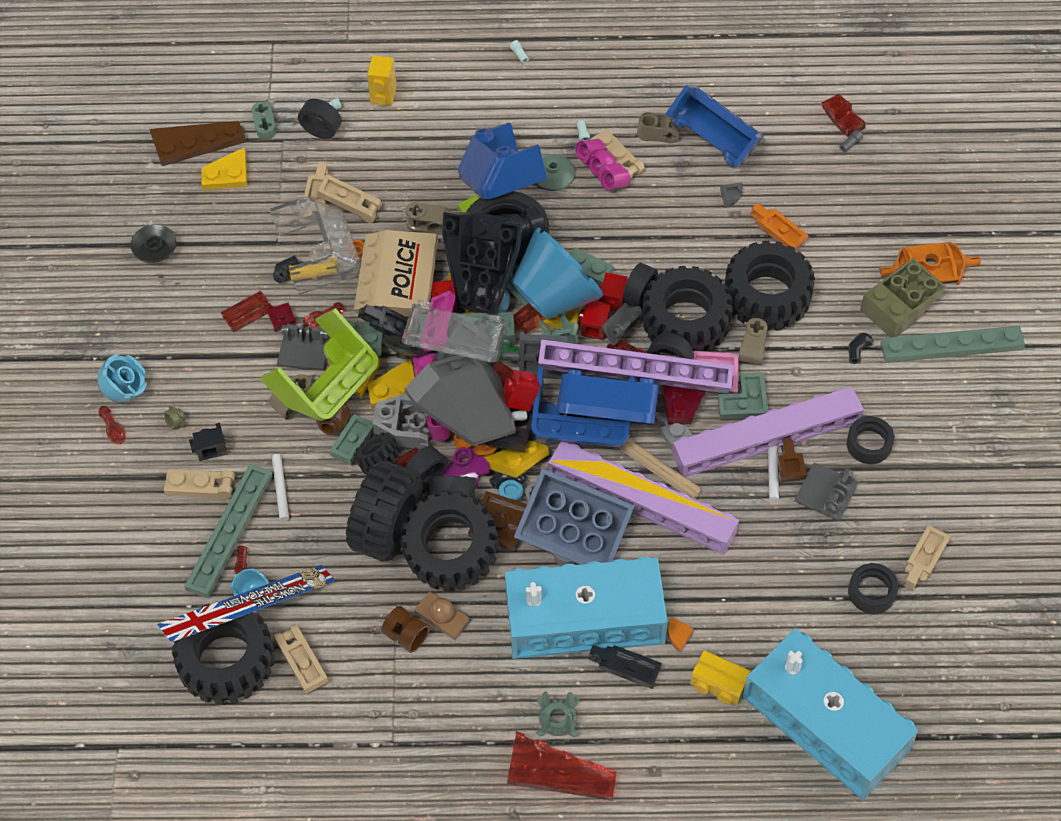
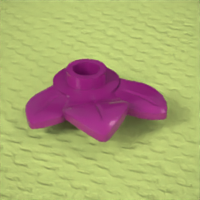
M461 447L454 452L452 462L447 465L443 476L474 477L476 488L479 483V475L488 474L490 468L484 457L476 456L470 448Z

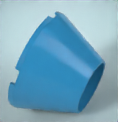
M538 227L531 237L512 281V284L520 294L546 319H551L600 299L603 296V292L591 277H587L582 270L583 267L554 238L545 231L541 234V229Z

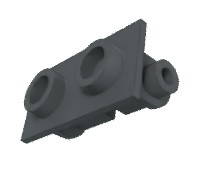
M624 303L601 326L612 346L642 317V309L639 306L629 308L627 303Z

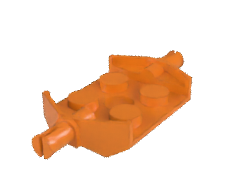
M952 242L901 247L893 266L880 267L879 273L881 277L889 276L914 258L940 282L957 280L956 284L959 285L964 268H967V266H979L981 260L980 256L966 257L959 247ZM926 259H933L937 263L929 264L926 262Z

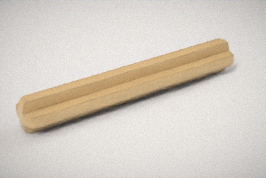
M628 438L626 444L619 447L621 451L680 492L687 494L690 498L695 500L700 494V487Z

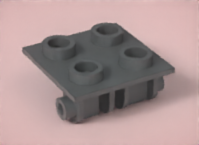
M290 323L282 325L281 333L284 335L277 365L323 370L326 360L324 345L330 339V336L322 328L311 327V325H308V327L302 324L299 327Z
M814 462L794 502L840 521L859 481L854 480L853 472L850 469H845L838 473Z

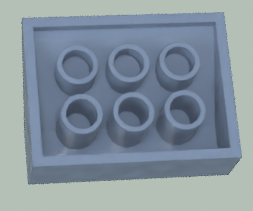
M542 468L514 538L580 565L592 561L600 563L612 562L635 505Z

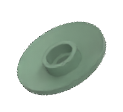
M546 155L542 157L547 179L535 184L548 191H559L567 188L575 178V167L572 162L560 155Z

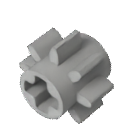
M415 411L410 416H405L406 423L402 424L403 431L420 432L428 435V438L430 437L426 413L421 414Z

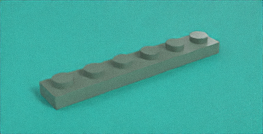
M1020 326L882 338L880 345L884 362L890 363L1024 350L1025 342Z
M249 464L184 586L186 591L209 599L273 477L272 471Z

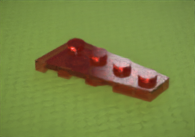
M516 731L507 784L613 801L616 771L586 759H579L572 756V753L564 750L559 751L547 746L545 742L535 741L525 737V734Z

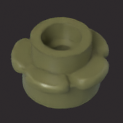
M170 406L169 410L164 412V419L171 429L180 428L185 421V415L180 408Z

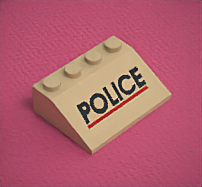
M392 230L366 234L354 311L359 314L360 308L368 304L372 307L384 305L406 317L427 313L429 311L439 236L432 233Z

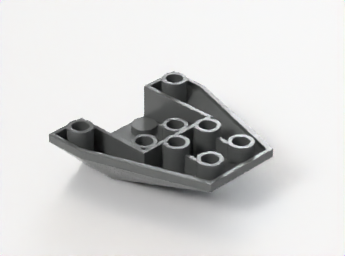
M471 351L428 363L405 387V393L417 408L472 446L516 432L510 408L506 405L501 378L488 362Z

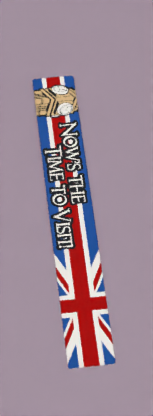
M318 565L157 625L168 640L174 642L335 582V580L322 565Z

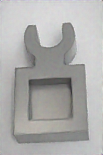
M658 412L656 413L655 421L659 426H662L660 434L671 450L673 442L679 438L693 436L685 424H667V419L662 418Z

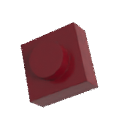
M289 302L266 309L274 332L282 330V325H287V323L297 325Z

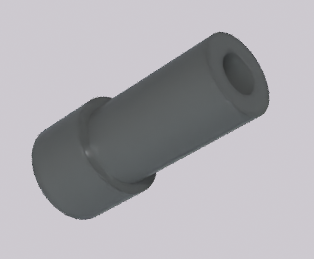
M858 130L851 133L849 138L839 146L841 151L846 152L855 143H858L863 138L862 133Z

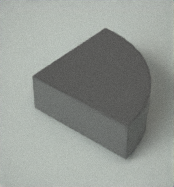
M742 182L720 186V193L725 208L736 204L741 198Z

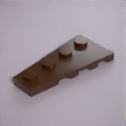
M239 121L149 129L161 166L246 143V138Z

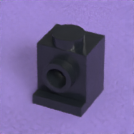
M215 423L216 428H206L192 433L193 439H189L192 453H197L199 461L228 455L220 423Z

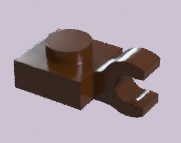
M783 439V445H781L782 455H779L777 459L781 482L805 479L807 474L803 454H795L792 439Z

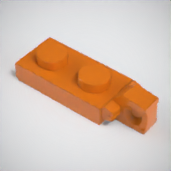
M759 203L751 208L750 216L756 220L755 223L776 241L782 242V245L786 247L790 245L796 251L808 240V234L776 209L767 210Z

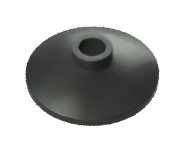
M153 224L139 229L131 239L132 253L143 262L155 263L165 260L176 248L175 234L171 229L163 225Z
M391 335L383 337L382 340L383 344L397 352L396 356L401 359L408 360L410 356L428 353L422 349L420 341L411 338Z

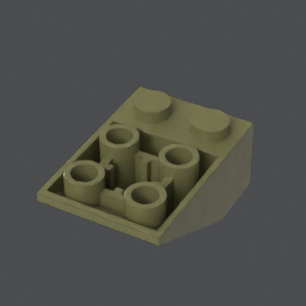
M913 258L866 292L863 296L860 311L889 337H897L908 329L947 287Z

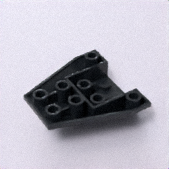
M443 212L442 237L458 308L494 315L498 313L521 247L522 224L517 219L483 213Z

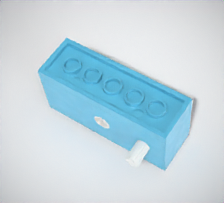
M645 556L637 560L616 559L605 563L592 561L584 565L564 564L561 567L552 568L540 566L531 570L517 568L510 572H505L506 601L513 659L590 652L593 645L606 649L607 646L613 647V645L621 648L665 644L668 622L658 558Z
M796 628L746 678L743 698L863 801L908 754L919 731L910 719L898 714L891 703L880 699L874 694L873 689L868 684L857 680L850 669L839 665L833 660L832 655L827 650L820 649L813 643L809 635L804 632L801 633Z

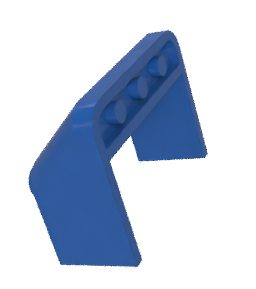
M685 85L665 113L666 116L672 117L671 121L678 127L682 128L684 125L691 128L721 150L726 156L724 160L733 167L741 166L764 137L760 132L695 85Z
M510 122L491 129L477 130L475 135L472 136L457 169L460 179L482 199L495 198L547 179L540 146L537 144L518 151Z
M543 367L538 368L539 391L534 400L531 424L532 432L536 438L608 447H621L626 444L629 438L631 421L563 416L556 412L557 406L555 404L543 402L544 369ZM630 376L631 382H635V376Z
M568 369L567 374H562L556 412L655 424L659 385L654 384V379L640 378L639 383L582 376V371Z

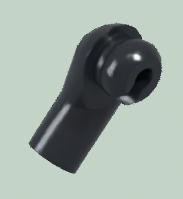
M295 255L275 265L273 278L276 282L284 283L287 280L289 265H299Z
M859 333L849 343V363H860V350L863 347L868 348L869 345H872L873 338L868 333Z
M499 472L491 477L489 482L494 489H497L507 480H514L519 484H523L526 482L527 477L524 473L515 478Z

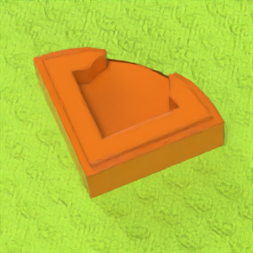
M671 617L668 625V635L673 647L681 652L693 634L694 629Z

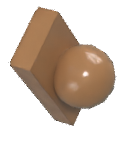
M430 591L414 609V613L453 640H456L470 623V618L454 608L448 599L439 598Z

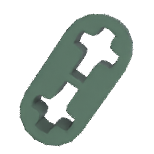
M257 102L252 107L257 136L263 140L272 139L276 134V127L271 106L267 102ZM264 111L265 116L261 117L260 112ZM263 125H267L268 130H264Z

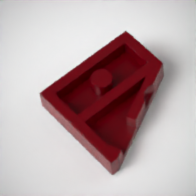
M662 385L661 389L667 424H691L706 391Z

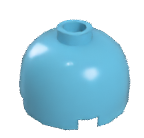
M115 354L109 357L98 371V386L103 395L115 402H129L145 390L147 382L145 383L144 379L146 372L142 365L132 356L126 355L123 357Z

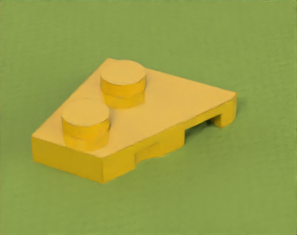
M530 440L527 442L525 453L505 449L484 458L487 460L491 470L517 478L549 455L547 445Z

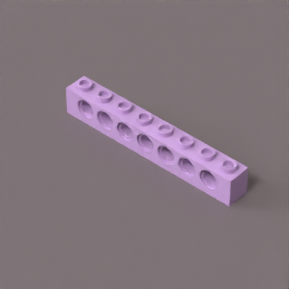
M541 340L538 368L543 367L545 370L567 372L568 369L582 371L583 375L630 381V376H635L636 382H640V378L654 379V384L727 394L732 387L734 365L549 340Z

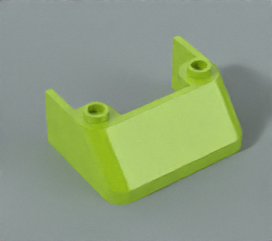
M336 308L315 320L330 336V339L324 345V354L332 364L305 393L280 367L260 377V380L284 406L319 421L331 418L378 366L376 353Z

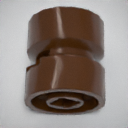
M397 606L385 619L381 633L393 641L398 640V645L409 653H413L426 639L430 626L417 617L413 619L411 612L402 606Z

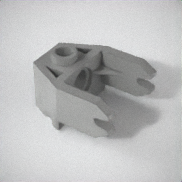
M401 394L376 402L373 417L374 435L387 432L391 434L398 447L421 449L428 446V435L420 432L400 431L403 411L423 412L414 405L408 395Z

